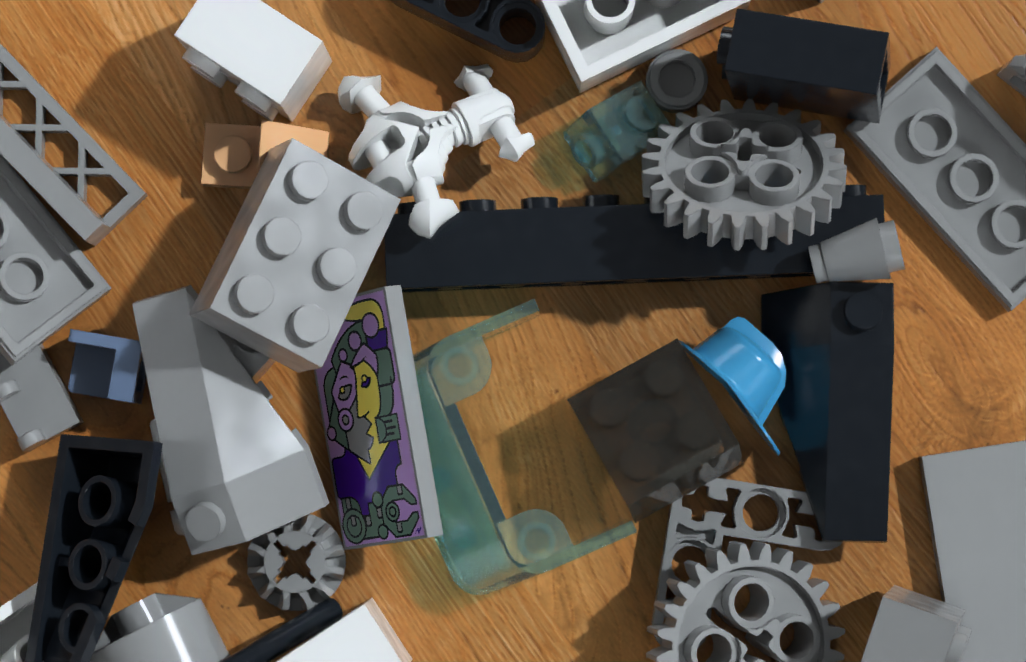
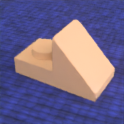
M263 120L261 121V126L205 123L201 184L205 187L250 189L269 149L294 138L328 158L330 133Z

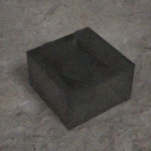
M678 339L567 399L577 422L635 523L744 463L738 440Z

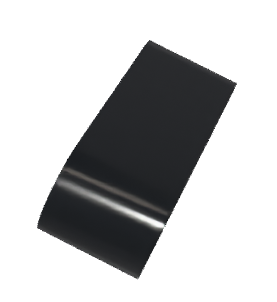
M390 0L396 6L507 61L514 63L527 62L536 57L544 44V15L540 8L530 0H480L478 9L473 14L465 17L455 16L450 13L446 8L447 0ZM513 17L526 18L533 24L535 34L524 44L516 45L509 43L500 33L502 25L507 20Z

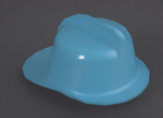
M742 317L731 319L725 326L718 329L693 349L679 340V345L724 386L756 431L773 452L779 456V449L763 427L765 420L785 388L786 369L782 354L774 343Z

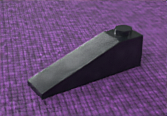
M826 282L762 294L761 333L773 342L782 354L786 369L785 388L777 400L780 407L779 413L785 431H788L800 467L799 473L822 541L886 543L894 365V283Z
M61 434L25 662H90L153 509L163 443Z

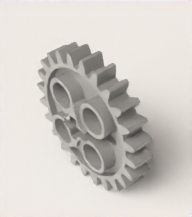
M727 99L721 100L720 111L712 112L705 105L699 104L697 105V117L692 118L687 114L678 112L676 113L675 126L660 124L658 126V138H648L647 153L642 154L643 197L650 198L651 213L664 212L665 227H672L683 223V237L686 239L704 232L707 233V246L713 247L722 237L730 238L733 249L737 251L741 249L745 239H753L761 250L767 249L768 237L776 236L786 245L792 244L794 229L811 236L814 234L815 221L829 223L831 221L832 208L841 207L842 192H845L847 165H844L845 151L843 148H835L836 135L834 133L820 134L821 121L813 120L801 124V110L799 109L783 116L778 114V103L772 102L764 111L756 110L753 99H747L742 109H734Z
M729 541L727 557L719 549L706 548L705 558L707 567L691 560L685 561V569L690 579L684 583L669 578L666 583L676 597L672 603L666 601H655L654 603L658 611L666 615L664 624L647 626V632L662 638V646L646 652V658L655 662H698V645L708 635L712 636L714 644L713 651L705 662H765L762 659L746 654L747 647L743 642L708 619L706 614L707 610L711 607L729 627L746 632L745 638L754 648L777 662H838L844 660L845 656L839 651L830 649V640L844 635L845 628L828 624L827 619L840 609L839 603L820 600L828 589L829 583L818 578L809 579L813 565L801 560L792 563V551L777 547L771 553L770 544L753 541L749 550L744 543ZM747 585L750 591V601L741 613H737L734 606L735 596L738 590ZM792 623L794 639L791 645L782 651L780 635L783 629Z

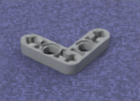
M705 475L690 476L683 479L674 488L671 497L655 601L673 602L675 597L665 598L668 586L666 581L669 578L686 583L677 578L672 570L674 554L685 546L697 547L704 554L705 549L708 547L721 550L724 535L818 551L832 550L843 542L815 540L813 528L792 524L793 537L782 535L789 520L788 498L799 500L795 512L814 515L807 493L804 491ZM697 485L707 486V497L728 501L726 489H737L739 492L732 505L733 527L721 526V522L726 514L721 512L705 511L702 515V521L692 520V510L682 506L684 494L692 495L695 493ZM755 495L768 496L777 506L778 516L775 523L764 531L751 529L743 518L745 503ZM654 606L652 625L662 624L666 615L658 611ZM712 607L707 610L706 615L708 619H711ZM655 636L657 642L662 646V638ZM706 637L700 641L698 648L705 642Z

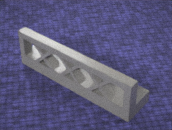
M0 43V154L86 242L96 246L148 194ZM4 66L19 81H4ZM4 90H28L36 98V124H11L3 116ZM46 109L61 124H46ZM20 133H35V148ZM45 133H70L78 141V168L52 167L45 159ZM88 152L103 168H88ZM62 176H78L77 191ZM87 176L113 177L128 192L103 218L87 203Z

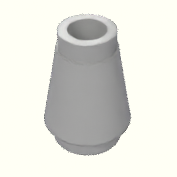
M874 218L821 241L820 244L808 246L816 283L824 281L891 279V272L905 269L894 220L878 223L877 218Z

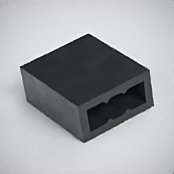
M737 8L733 28L726 26L722 28L717 51V64L723 65L722 79L728 80L734 100L746 101L747 99H753L754 103L770 105L773 102L778 103V107L799 109L806 112L879 124L891 66L889 33Z

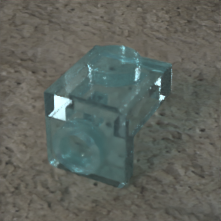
M640 80L588 109L563 132V136L569 144L575 160L584 167L590 178L597 183L606 178L620 165L646 151L648 138H658V126L660 124L670 125V123Z

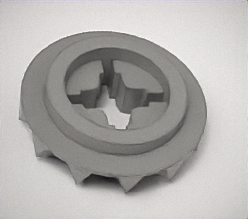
M308 514L254 538L248 547L247 575L259 596L281 610H309L324 600H328L338 589L346 567L344 546L339 535L330 524L318 516ZM278 541L284 547L288 546L294 551L301 549L303 546L307 547L312 541L316 543V546L310 551L311 555L306 560L307 566L311 569L310 574L316 579L314 583L307 576L303 577L297 572L289 577H283L280 581L276 579L282 572L280 569L286 562L280 554L282 550L276 545Z

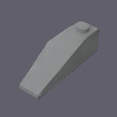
M189 285L138 300L132 306L159 442L163 443L161 453L170 498L191 554L196 555L250 541L326 507L329 504V500L308 443L296 428L290 431L269 402L273 396L262 381L256 384L234 355L235 344L229 336L189 315L198 297L196 291Z

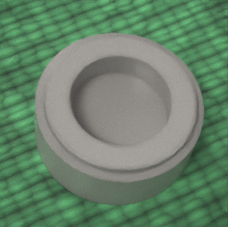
M672 49L658 55L650 64L645 81L646 91L651 101L658 108L670 113L685 112L695 107L702 99L707 88L708 76L704 64L696 55L686 50Z

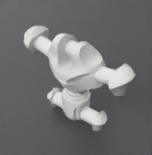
M488 64L463 66L460 75L454 83L466 91L469 97L453 102L452 108L449 111L424 110L402 101L390 106L380 95V75L365 77L346 76L343 77L338 88V100L342 109L351 114L362 111L368 117L363 131L349 153L348 160L352 168L359 171L372 166L373 170L368 174L366 180L396 197H414L416 204L410 214L408 225L419 236L431 239L439 227L460 212L453 200L441 199L437 189L438 185L444 184L443 173L446 169L445 164L449 159L448 155L452 152L453 146L457 148L461 144H468L470 147H474L494 137L500 146L499 157L517 162L525 151L535 145L532 133L521 134L515 125V108L510 97L493 88L489 82L493 69Z

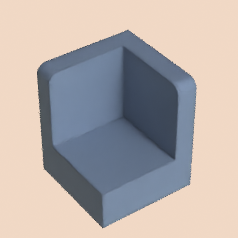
M70 329L68 341L76 343L68 384L69 391L142 405L146 372L140 341Z

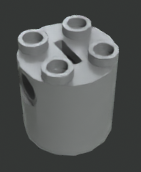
M154 593L111 615L97 642L90 661L220 662L230 656L201 598Z

